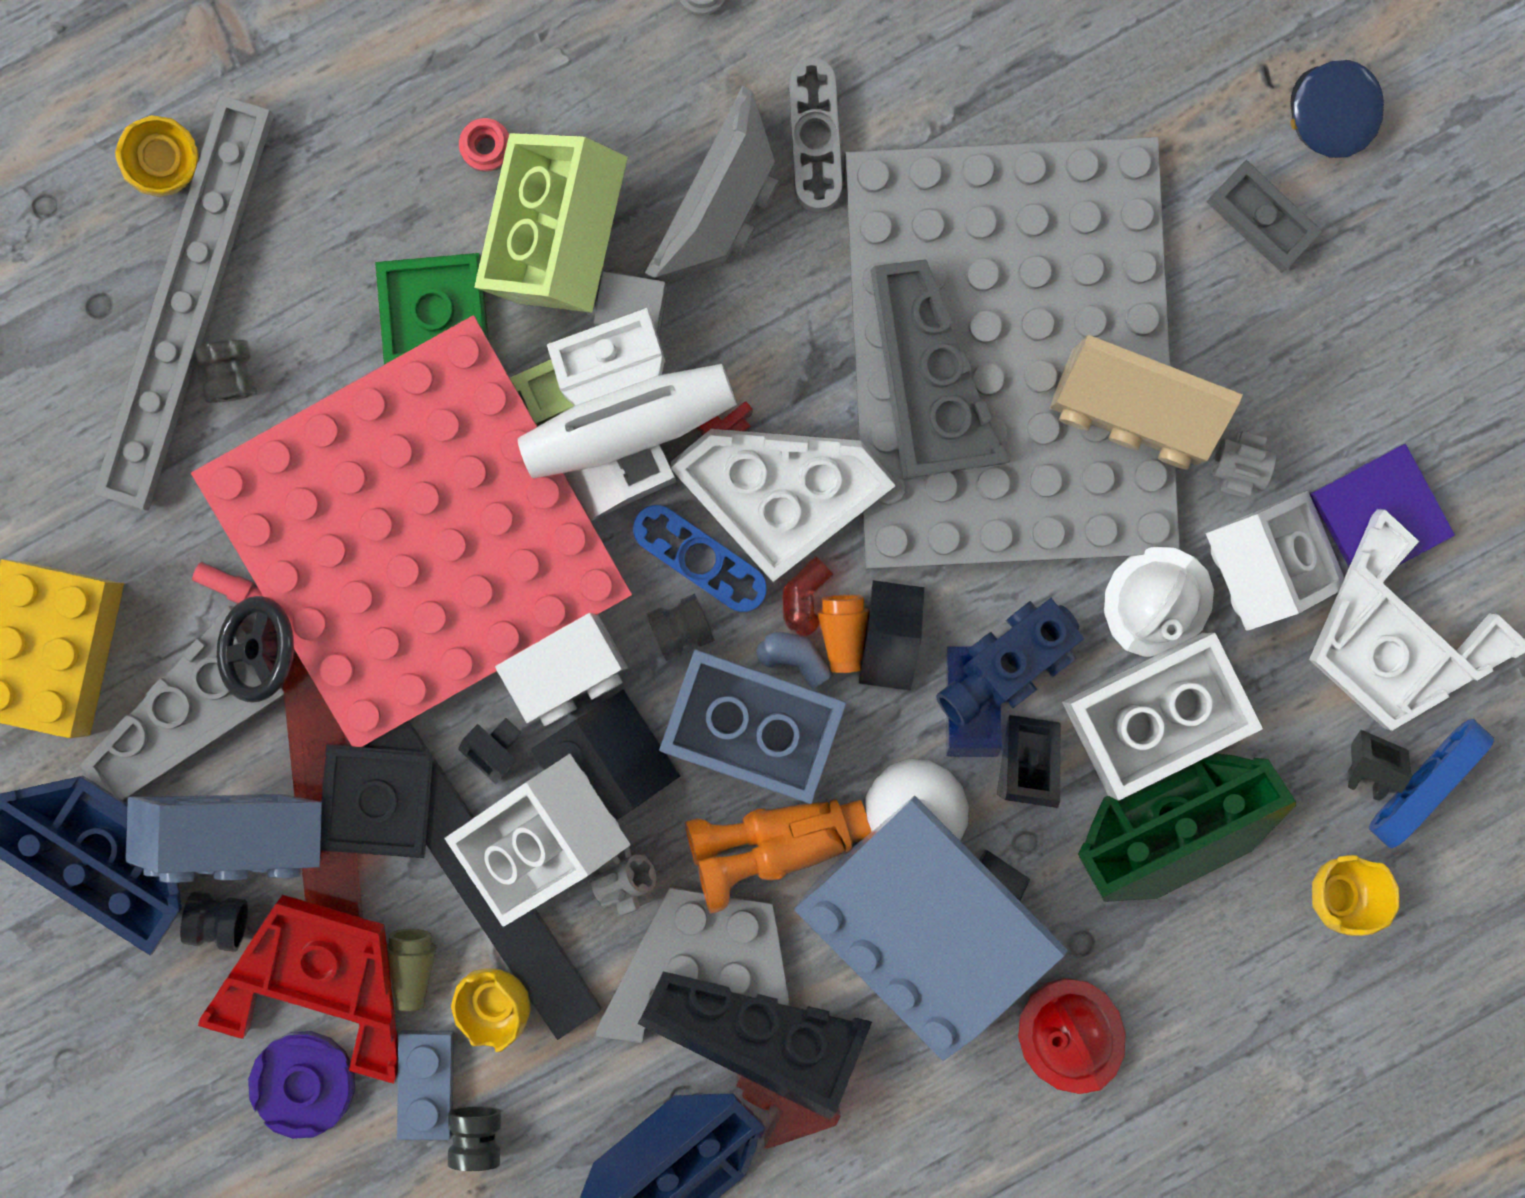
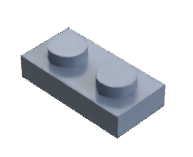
M402 1030L399 1033L397 1140L451 1139L453 1133L448 1130V1113L453 1109L454 1031Z

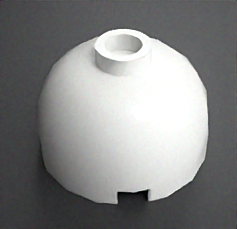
M907 759L890 765L875 779L865 797V812L871 831L876 829L915 795L961 841L968 827L969 804L963 786L949 770L929 760Z

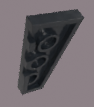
M663 971L638 1024L830 1120L838 1110L872 1021L856 1017L852 1021L829 1016L830 1011L810 1006L804 1010L779 1004L777 998L757 994L754 998L733 993L727 986Z

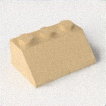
M1087 335L1072 349L1050 409L1060 412L1059 420L1069 426L1089 431L1090 426L1094 425L1111 432L1108 439L1118 445L1139 450L1140 445L1143 444L1160 451L1159 460L1178 468L1189 469L1190 463L1198 465L1208 461L1239 406L1243 394Z

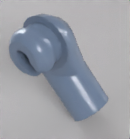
M778 631L768 634L765 640L757 646V657L764 666L773 668L776 664L797 666L812 689L833 676L811 640L805 636Z

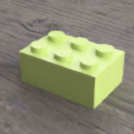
M509 133L474 288L518 304L592 313L628 157L586 137Z

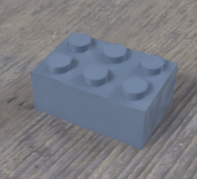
M694 649L659 751L811 804L846 702Z
M287 794L128 797L126 862L144 868L143 875L158 876L160 877L159 881L171 883L194 881V872L214 874V879L245 880L248 879V870L252 872H267V877L271 878L300 877L301 868L320 867L322 802Z

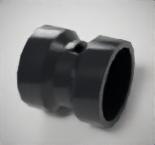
M192 892L187 899L180 926L181 942L193 946H200L205 942H214L219 950L238 951L246 929L248 917L247 901L232 897L225 901L213 900L210 894Z

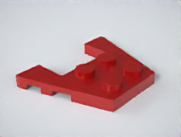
M282 894L200 1017L198 1026L244 1039L250 1030L257 994L322 1012L359 1024L349 1071L394 1084L398 1077V1037L385 925Z

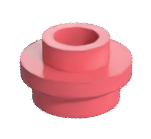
M489 118L476 119L470 122L460 135V153L465 162L473 169L484 172L496 170L503 164L509 133L496 120ZM484 138H491L495 141V148L489 154H481L477 151L479 141Z

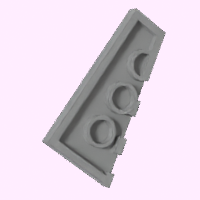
M227 606L215 618L216 622L200 639H196L182 654L183 657L164 678H160L146 693L147 696L129 715H126L80 764L89 780L122 801H126L128 797L137 794L289 694V691L283 684L270 698L250 703L237 699L225 687L217 666V641L221 626L233 606ZM244 622L241 623L237 630L233 645L241 644L244 638L250 634ZM244 661L234 663L236 673L244 684L251 687L261 684L253 665H248Z

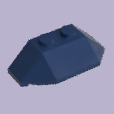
M85 776L0 793V859L148 955H152L182 909L179 883L161 882L158 876L143 875L144 868L126 862L128 804Z
M733 1093L674 1095L592 1164L580 1198H719L746 1176L756 1152L758 1139L762 1138L765 1126Z

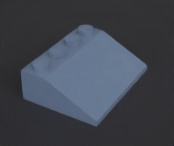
M915 795L820 875L794 908L799 916L942 1061L980 1035L1060 961L1068 951Z

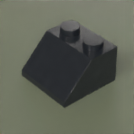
M624 689L530 749L543 770L571 754L616 821L681 776L667 754L659 751L660 743Z

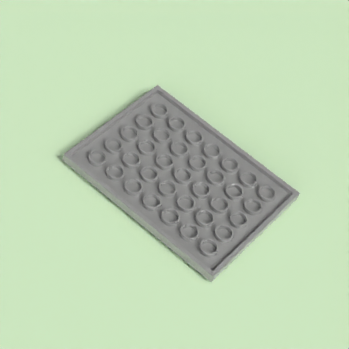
M1158 137L845 152L859 441H862L895 481L894 488L862 512L865 569L1128 557L1145 555V550L1151 547H1170L1180 550L1175 466L1159 460L1160 451L1143 444L1140 445L1139 450L1123 447L1108 439L1111 432L1094 425L1090 426L1089 431L1074 428L1059 420L1060 412L1050 409L1070 353L1087 335L1170 366ZM927 260L952 320L950 326L960 350H964L972 368L969 372L981 400L986 402L993 419L990 421L999 444L1004 445L1010 460L1009 463L903 479L870 271L874 266Z

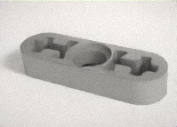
M809 57L796 63L789 75L794 186L796 199L805 210L813 213H824L831 210L838 203L842 191L836 76L834 70L826 61L816 57ZM809 72L816 73L817 80L821 82L826 81L827 84L819 87L818 109L808 110V90L803 86L798 87L797 84L805 82L806 73ZM825 106H829L830 112H826L820 109ZM797 108L806 109L808 111L799 114ZM819 122L828 128L831 138L826 146L821 149H810L802 143L800 132L808 123ZM831 157L833 164L822 163V178L825 184H832L833 189L825 191L824 199L815 200L813 191H804L803 187L812 183V163L802 166L801 159L819 162Z

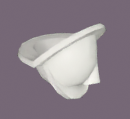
M1151 547L1145 550V555L1130 556L1114 571L1105 590L1104 614L1112 636L1125 651L1144 657L1156 656L1198 635L1203 630L1212 612L1214 588L1208 570L1194 556L1176 548Z

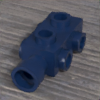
M1052 598L1048 599L1038 608L1029 601L1006 620L1012 628L997 639L992 632H989L971 646L967 652L973 659L962 668L968 677L960 683L953 681L936 695L937 701L947 717L954 724L963 728L980 715V707L988 701L994 709L1005 701L1012 708H1015L1037 690L1032 680L1046 670L1051 677H1054L1077 659L1071 649L1080 643L1084 637L1078 631L1079 624L1076 618L1066 607L1058 606ZM1041 626L1046 629L1055 641H1047L1042 637ZM1001 657H1008L1010 665L1016 668L1014 673H1009L1002 668Z

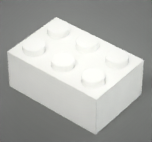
M1216 633L1196 635L1062 702L1108 796L1117 800H1121L1263 729Z
M571 754L545 769L444 838L503 927L584 879L631 845L621 831L618 822L609 813L591 786L588 777L579 768Z

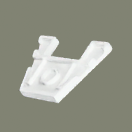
M1377 509L1368 523L1309 660L1384 729L1393 731L1449 698L1448 694L1472 680L1478 681L1493 672L1492 668L1511 657L1517 658L1524 654L1525 639L1498 614L1489 613L1457 650L1451 647L1384 585V580L1419 541L1386 510Z

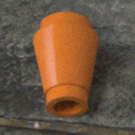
M832 595L822 598V609L817 611L828 660L830 661L831 672L851 673L861 670V660L863 659L870 609L864 607V596Z

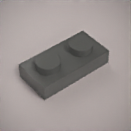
M1247 159L1206 201L1281 273L1323 232Z

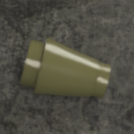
M400 929L389 934L387 951L393 1003L396 1010L416 1011L424 1008L437 948L431 943L432 935L428 931Z

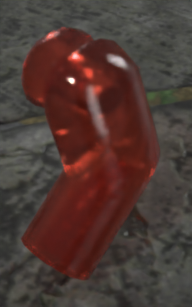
M816 556L785 585L782 593L783 620L788 629L794 630L800 636H809L818 629L820 621L818 615L814 613V593L834 575Z

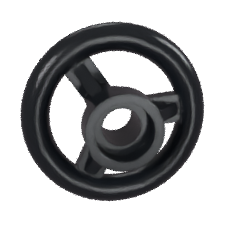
M254 596L239 602L226 616L217 641V666L225 687L237 699L255 703L270 698L283 685L296 655L294 635L289 618L278 603L267 597ZM257 612L252 632L244 638L241 644L233 645L235 635L243 620L248 615ZM244 661L248 665H253L261 684L255 687L244 684L236 673L234 663Z

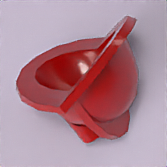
M1061 978L1045 983L1030 995L1020 1015L1018 1039L1024 1059L1040 1079L1057 1090L1083 1094L1102 1090L1117 1075L1125 1056L1126 1032L1119 1010L1105 992L1086 981Z

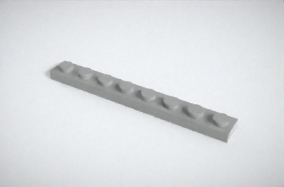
M219 94L93 491L94 495L149 511L274 118V114L268 109Z

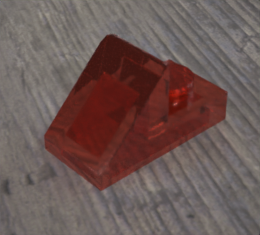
M737 1074L736 1087L743 1090L741 1096L746 1101L764 1110H769L771 1105L779 1108L765 1134L764 1148H772L834 1127L841 1117L840 1107H838L836 1114L829 1120Z

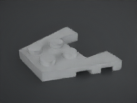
M669 886L598 1024L596 1037L642 1044L645 1027L639 1025L638 1022L648 1003L651 990L655 988L663 971L727 986L733 993L754 998L757 994L777 998L779 1004L790 1006L773 901L730 895L729 904L723 911L710 914L702 890Z

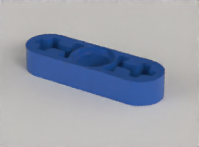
M652 505L639 512L634 521L633 533L638 544L732 610L749 612L756 609L763 602L766 596V581L760 571L665 506ZM662 515L667 517L669 521L666 528L678 538H680L683 528L692 533V536L684 540L678 548L675 560L666 556V552L673 548L668 542L657 538L652 544L646 540L649 531L643 525L648 518L657 521ZM695 544H706L715 553L716 561L714 567L705 574H695L685 564L686 552ZM725 558L735 563L728 570L734 577L742 580L748 574L755 579L752 588L758 594L753 601L745 597L739 603L733 601L731 597L734 589L723 580H721L718 590L708 585V582L714 579L722 570Z
M1469 719L1462 723L1412 775L1402 794L1396 792L1375 815L1369 825V830L1388 848L1400 845L1483 758L1493 745L1494 737L1475 719Z

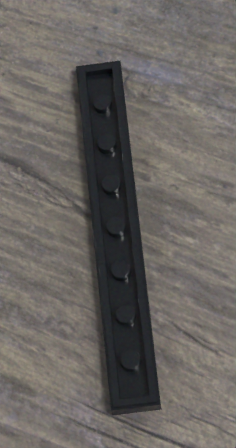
M410 721L401 724L364 745L429 751ZM434 758L426 845L512 974L526 988L530 1001L555 1038L559 1040L600 1012L602 1007L535 908L503 927L444 839L472 820L474 816Z

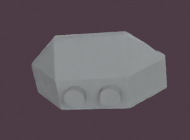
M742 86L730 112L645 272L647 279L670 283L727 265L733 252L741 256L746 249L755 227L748 223L756 207L759 206L766 209L770 203L779 181L772 178L775 161L753 92L747 87Z

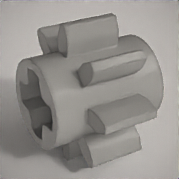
M1242 430L1241 433L1237 432L1235 441L1226 438L1222 439L1212 466V476L1224 479L1221 487L1222 492L1245 498L1246 496H1251L1253 488L1266 489L1276 462V453L1264 450L1267 437Z
M628 846L598 868V871L593 875L591 886L596 899L603 908L616 905L619 916H624L639 910V906L653 901L654 898L650 891L653 890L656 884V872L645 854L631 856Z

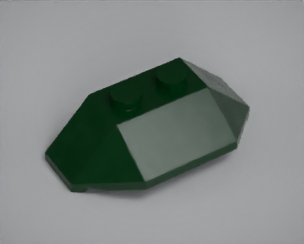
M1214 753L1121 800L1110 796L1104 797L1078 856L1104 902L1158 899L1252 852L1296 807V800L1269 759L1254 757L1251 760L1234 755Z

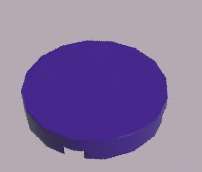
M313 1031L290 1032L272 1041L255 1059L248 1078L249 1100L254 1111H258L259 1116L265 1121L264 1124L273 1132L292 1139L313 1138L332 1128L349 1110L356 1090L355 1072L349 1071L351 1061L346 1051L332 1038Z

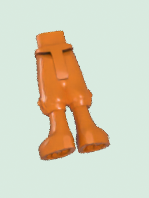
M837 799L830 800V805L829 802H814L770 810L756 809L744 816L742 823L718 825L700 818L685 822L690 851L695 865L698 866L700 882L710 914L721 912L728 906L731 888L739 881L754 875H758L764 880H780L788 873L812 867L843 852L848 853L852 849V844L862 841L872 832L861 800L839 805ZM746 844L758 846L750 852L717 857L719 853L730 848Z

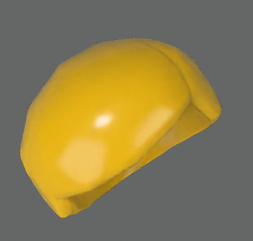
M150 115L129 124L120 136L115 149L116 162L124 180L140 193L156 197L173 195L184 189L193 179L199 161L198 148L190 131L173 118Z
M1357 855L1338 856L1336 859H1331L1320 866L1312 882V908L1324 925L1334 932L1347 936L1373 935L1389 927L1400 909V888L1392 872L1385 864L1371 862Z
M484 968L473 970L459 982L455 988L451 1010L455 1025L469 1038L472 1046H491L495 1048V1052H501L525 1031L531 1012L528 991L517 977L501 969Z

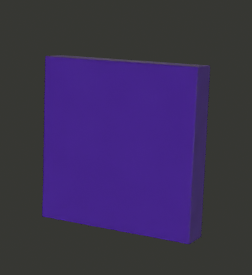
M1406 443L1391 449L1309 493L1348 567H1350L1368 523L1377 509L1386 510L1419 541L1399 565L1455 536Z

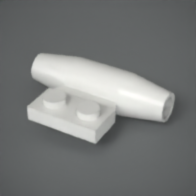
M645 308L547 344L559 388L564 397L574 406L518 438V445L525 466L533 479L594 468L679 438L736 406L737 403L723 364L662 375L666 360L652 317L648 309Z

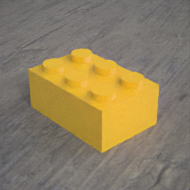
M1 559L0 723L65 738L91 735L124 583L24 561Z

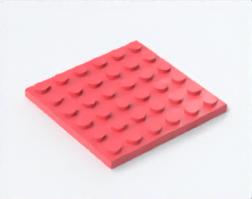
M474 315L191 472L263 597L274 600L287 614L293 630L294 649L353 747H362L482 680L497 671L496 665L586 614L595 613L597 615L632 595L565 474L561 473L534 479L530 476L519 449L518 438L535 429L537 425Z

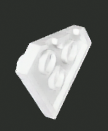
M710 429L673 459L670 465L671 470L773 582L895 487L894 478L862 441Z

